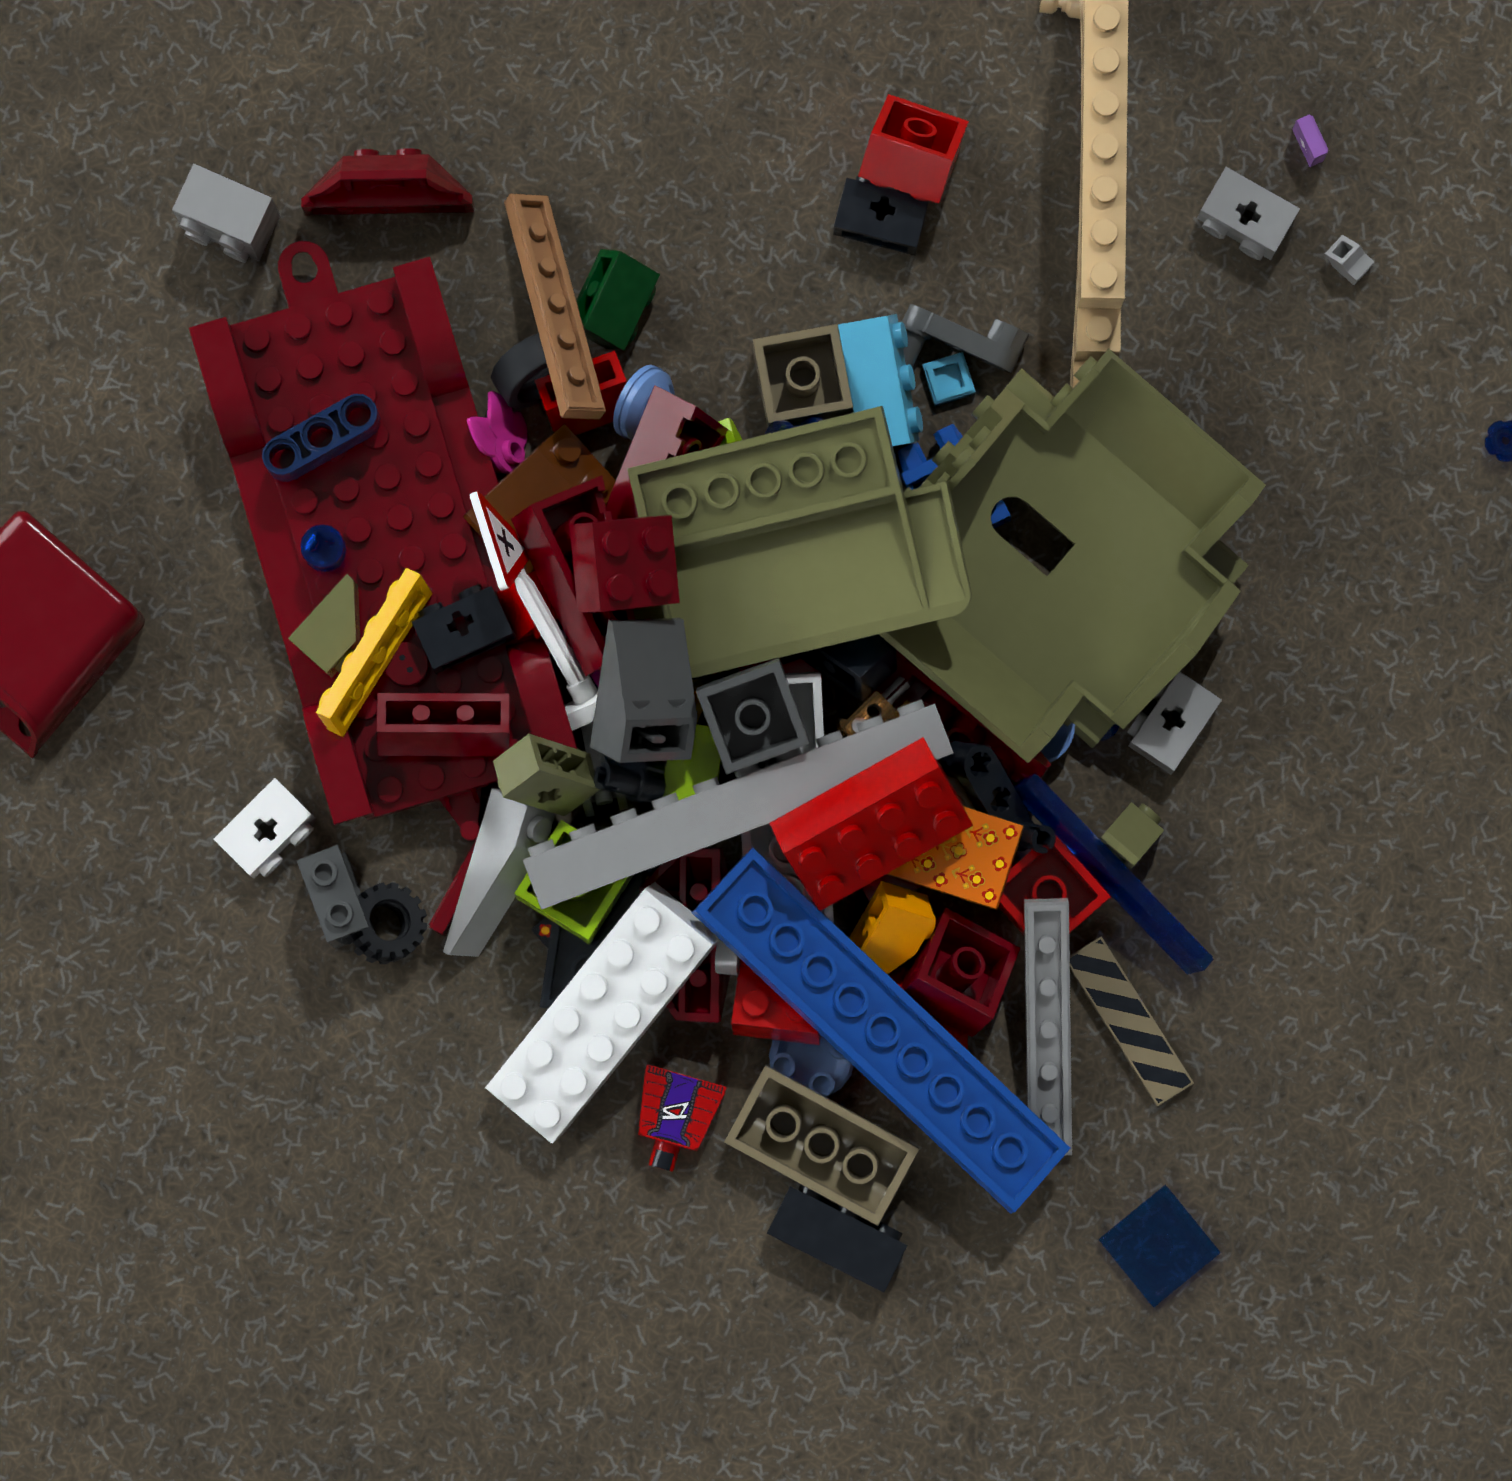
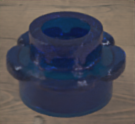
M1512 421L1494 422L1487 430L1488 437L1484 441L1485 448L1490 455H1496L1499 461L1510 462L1512 461ZM1507 437L1509 444H1503L1502 438Z

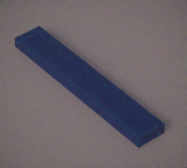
M1037 774L1023 778L1014 785L1025 807L1042 825L1049 826L1054 830L1058 838L1099 884L1187 975L1203 971L1214 960L1213 956Z

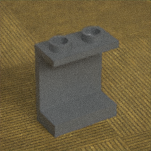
M335 845L296 861L326 941L337 949L348 945L346 938L350 934L366 929L369 926L358 899L361 891L346 852L341 854L339 846ZM370 917L371 928H372V930H373V931L375 932V934H376L374 925H373L372 920H371V917Z

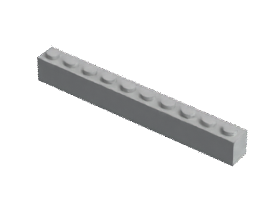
M922 699L897 708L900 717L883 722L882 716L878 715L857 723L858 733L843 738L840 730L815 739L818 748L802 753L800 748L775 756L777 763L761 769L759 763L742 768L734 771L736 779L723 784H719L717 777L693 785L695 794L681 800L678 799L676 792L651 801L654 810L639 816L635 808L610 817L613 825L596 831L593 823L569 832L572 841L555 847L551 839L528 848L530 857L522 859L541 910L766 825L922 737L926 740L936 759L953 754L936 705L932 704L924 707Z

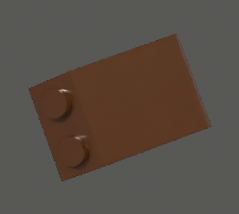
M563 424L484 497L515 530L511 518L529 505L601 475L603 476L606 489L602 492L606 504L616 480L574 433ZM472 507L463 518L482 537ZM530 559L524 566L527 574L534 570Z

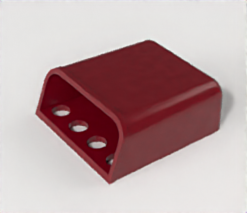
M22 510L13 514L0 528V701L6 706L0 708V731L33 759L43 744L143 628L145 618L129 600L30 513ZM20 719L29 729L31 736L24 735L20 730Z

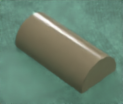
M767 1065L762 1070L724 1143L877 1226L920 1149Z

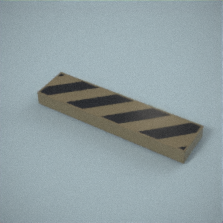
M1102 936L1070 955V970L1156 1107L1194 1084Z

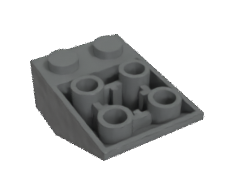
M681 618L608 620L590 748L619 763L691 759L697 724V710L684 620Z

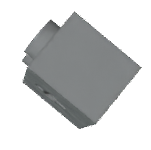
M1225 167L1200 210L1197 219L1204 222L1202 228L1212 236L1224 239L1227 235L1241 243L1239 249L1249 257L1261 260L1264 256L1271 260L1300 208L1230 168ZM1247 209L1254 214L1252 220L1247 225H1244L1239 220L1241 214Z
M1179 672L1153 698L1157 701V704L1149 716L1141 711L1127 731V733L1134 737L1128 747L1170 775L1175 771L1222 701V699L1182 672ZM1174 710L1180 714L1177 722L1182 727L1180 729L1174 726L1168 731L1162 727L1165 723V718L1161 716V713L1169 715Z

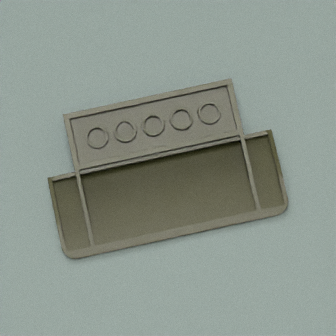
M883 406L627 468L638 516L672 515L680 603L633 608L635 619L681 618L684 620L692 678L953 617L962 613L971 601V587L949 483L946 481L903 492Z

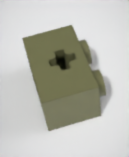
M529 733L493 760L498 778V786L503 798L564 817L600 790L594 784L595 769L590 753Z

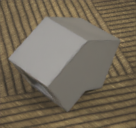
M1341 235L1325 253L1332 267L1352 285H1355L1374 264V261L1365 254L1359 244L1344 235Z

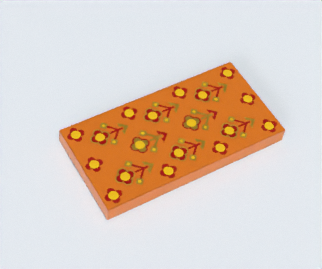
M964 807L973 824L972 827L887 874L997 910L1024 826Z

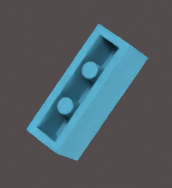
M897 314L839 324L838 328L853 412L883 406L892 446L919 441L918 433L923 431V421L919 407H913L911 390L915 389V375L910 364L906 365L903 348L908 346V336L904 323L898 322Z

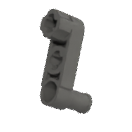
M914 304L909 305L902 320L908 336V346L903 348L906 365L910 364L912 368L919 357L925 341L934 339L1012 374L1029 337L1028 333L998 319H994L985 337Z

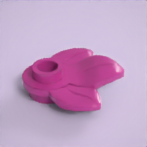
M495 391L488 392L487 418L470 417L467 418V424L479 451L491 458L494 471L498 474L508 475L525 459L524 447L528 437L527 425L521 412L513 413L512 407L508 406L500 393Z

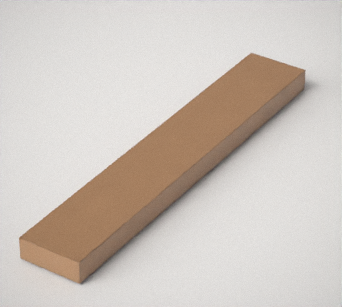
M509 194L504 204L561 418L600 419L606 412L549 198L548 196Z

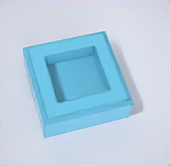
M963 352L922 364L934 406L976 393Z

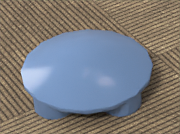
M822 1035L820 1045L772 1040L769 1052L770 1067L824 1097H828L840 1090L852 1074L853 1065Z

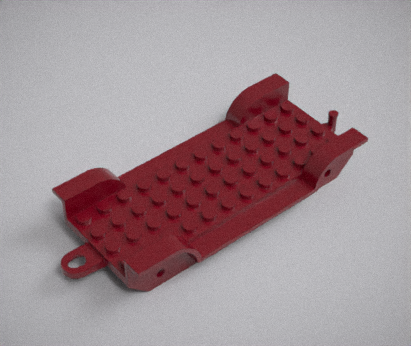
M298 241L287 246L282 251L278 260V273L289 308L230 325L228 319L223 317L189 327L201 373L223 443L233 467L301 699L309 741L334 825L363 816L370 821L439 800L459 825L462 837L470 842H474L480 830L481 787L498 782L493 760L497 757L378 756L377 693L510 694L509 748L528 733L577 749L546 643L543 638L536 640L534 634L518 640L496 594L500 589L484 540L463 518L473 507L470 494L479 491L485 496L498 484L491 458L479 451L468 428L467 418L478 417L430 256L393 267L395 277L338 293L332 269L324 250L313 242ZM302 252L309 254L317 266L316 277L307 283L297 281L293 277L292 259L296 254ZM364 394L372 399L381 418L380 427L372 437L295 480L289 482L279 481L268 472L262 459V453L266 443L272 438L347 396ZM365 407L355 408L349 414L348 422L353 426L365 425L371 417V411ZM326 428L316 430L311 436V445L318 448L327 446L333 439V432ZM286 449L278 451L273 458V466L278 469L288 468L295 460V453ZM406 568L421 574L433 593L424 608L441 602L443 607L459 601L457 595L460 592L478 584H481L483 589L492 586L515 639L438 674H435L428 659L429 669L426 677L422 682L412 687H402L395 684L384 670L344 736H339L327 729L316 711L319 708L322 694L332 687L340 673L337 672L331 678L288 638L346 574L358 584L361 639L364 636V630L368 621L378 614L386 601L390 586L393 582L400 579ZM463 617L456 618L454 620L456 627L450 630V633L459 631L461 636L467 635L469 633L468 625L473 623L474 620L465 622ZM412 626L403 642L414 643L425 652L416 630Z

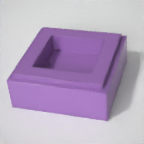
M1309 114L1296 120L1292 130L1309 167L1323 162L1329 150L1314 117Z

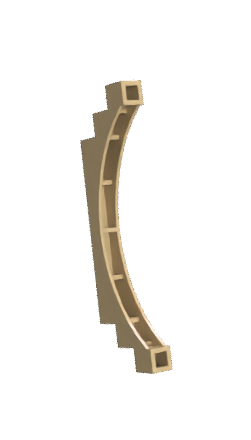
M1080 0L1081 157L1077 279L1070 369V386L1072 388L1079 382L1074 374L1090 356L1098 361L1109 348L1119 357L1121 350V308L1125 300L1128 0Z

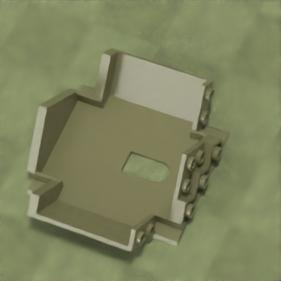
M1109 348L1098 361L1090 356L1074 374L1079 380L1074 388L1066 383L1055 397L1021 368L995 400L987 395L972 412L971 415L977 421L954 446L950 441H947L934 456L932 461L937 467L919 488L946 481L949 483L971 587V601L968 607L956 616L879 634L1027 763L1049 743L1063 724L1068 727L1073 723L1075 725L1074 733L1091 748L1101 740L1113 725L1117 724L1124 729L1199 652L1241 592L1234 585V582L1248 567L1245 561L1219 539L1254 503L1266 486V484ZM1012 497L1024 501L1074 544L1048 576L1012 547L993 528L991 514L994 506L1000 500Z

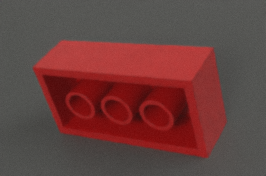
M924 737L769 823L783 854L819 911L973 826L957 793Z

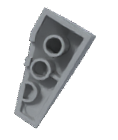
M500 789L491 790L444 946V953L456 956L479 957L515 898L514 893L527 874L522 859L530 857L528 848L548 840L555 813L503 798Z

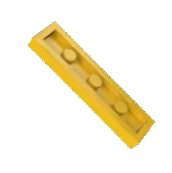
M406 568L400 579L392 583L388 590L386 601L378 614L368 621L364 630V636L354 652L346 656L342 664L341 673L331 688H328L322 694L316 713L329 731L339 736H344L413 626L412 621L418 618V612L424 608L433 594L421 574Z

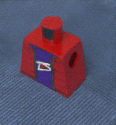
M647 1064L638 1135L655 1140L648 1165L673 1172L680 1147L698 1152L725 1096L727 1087Z

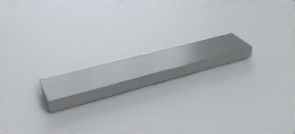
M1068 898L1024 899L1027 1107L1071 1147L1064 1156L1072 1155Z

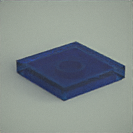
M1166 1185L1162 1186L1098 1239L1153 1308L1221 1253Z

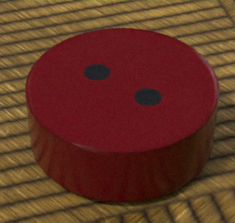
M402 642L385 671L390 680L402 687H412L422 682L426 677L429 669L428 658L423 649L418 645Z

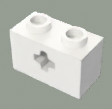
M274 778L214 840L252 878H255L259 873L266 877L282 862L283 858L278 854L290 842L296 847L313 831L314 828L309 823L315 817ZM276 821L278 824L273 829L277 834L275 839L271 841L265 837L259 841L258 838L262 834L258 828L260 824L265 822L270 826Z

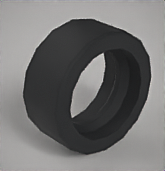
M539 333L525 338L509 349L495 364L490 376L494 386L505 402L514 409L529 408L542 402L535 380L550 374Z

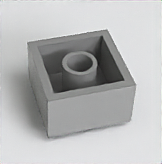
M193 164L172 209L180 223L179 226L186 230L184 236L205 246L208 245L210 240L225 247L223 250L224 254L244 263L247 262L248 257L260 261L280 218L272 197L196 164Z

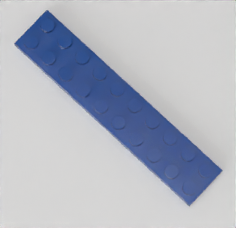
M754 848L748 850L692 912L696 918L1010 1214L1017 1211L1071 1149Z

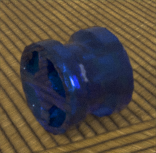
M324 524L313 526L302 537L301 553L309 566L316 571L324 573L334 571L344 562L347 554L346 543L340 533L332 526Z

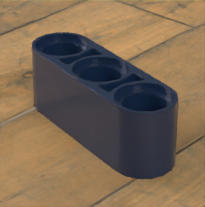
M364 394L347 396L272 438L266 443L262 453V459L268 472L279 481L289 482L295 480L372 437L379 429L381 420L375 403ZM365 407L371 411V417L365 425L353 426L348 422V416L355 408ZM321 428L331 430L333 432V439L330 444L322 448L311 445V436L316 430ZM284 449L293 451L295 453V460L291 466L285 469H278L273 466V458L278 451Z

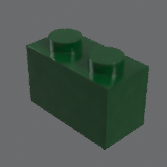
M600 249L576 300L586 338L606 349L624 351L637 334V323L644 308L651 303L655 296V285L660 274L622 251Z

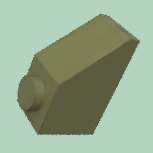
M348 574L344 576L288 638L331 678L337 672L341 673L342 664L346 656L354 652L361 641L358 584Z
M1131 802L1095 845L1128 873L1163 833L1164 830L1158 825L1162 819L1147 805L1142 803L1137 807Z

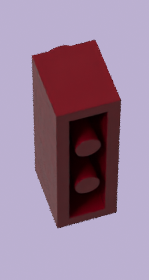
M377 693L378 756L499 757L509 749L510 694Z

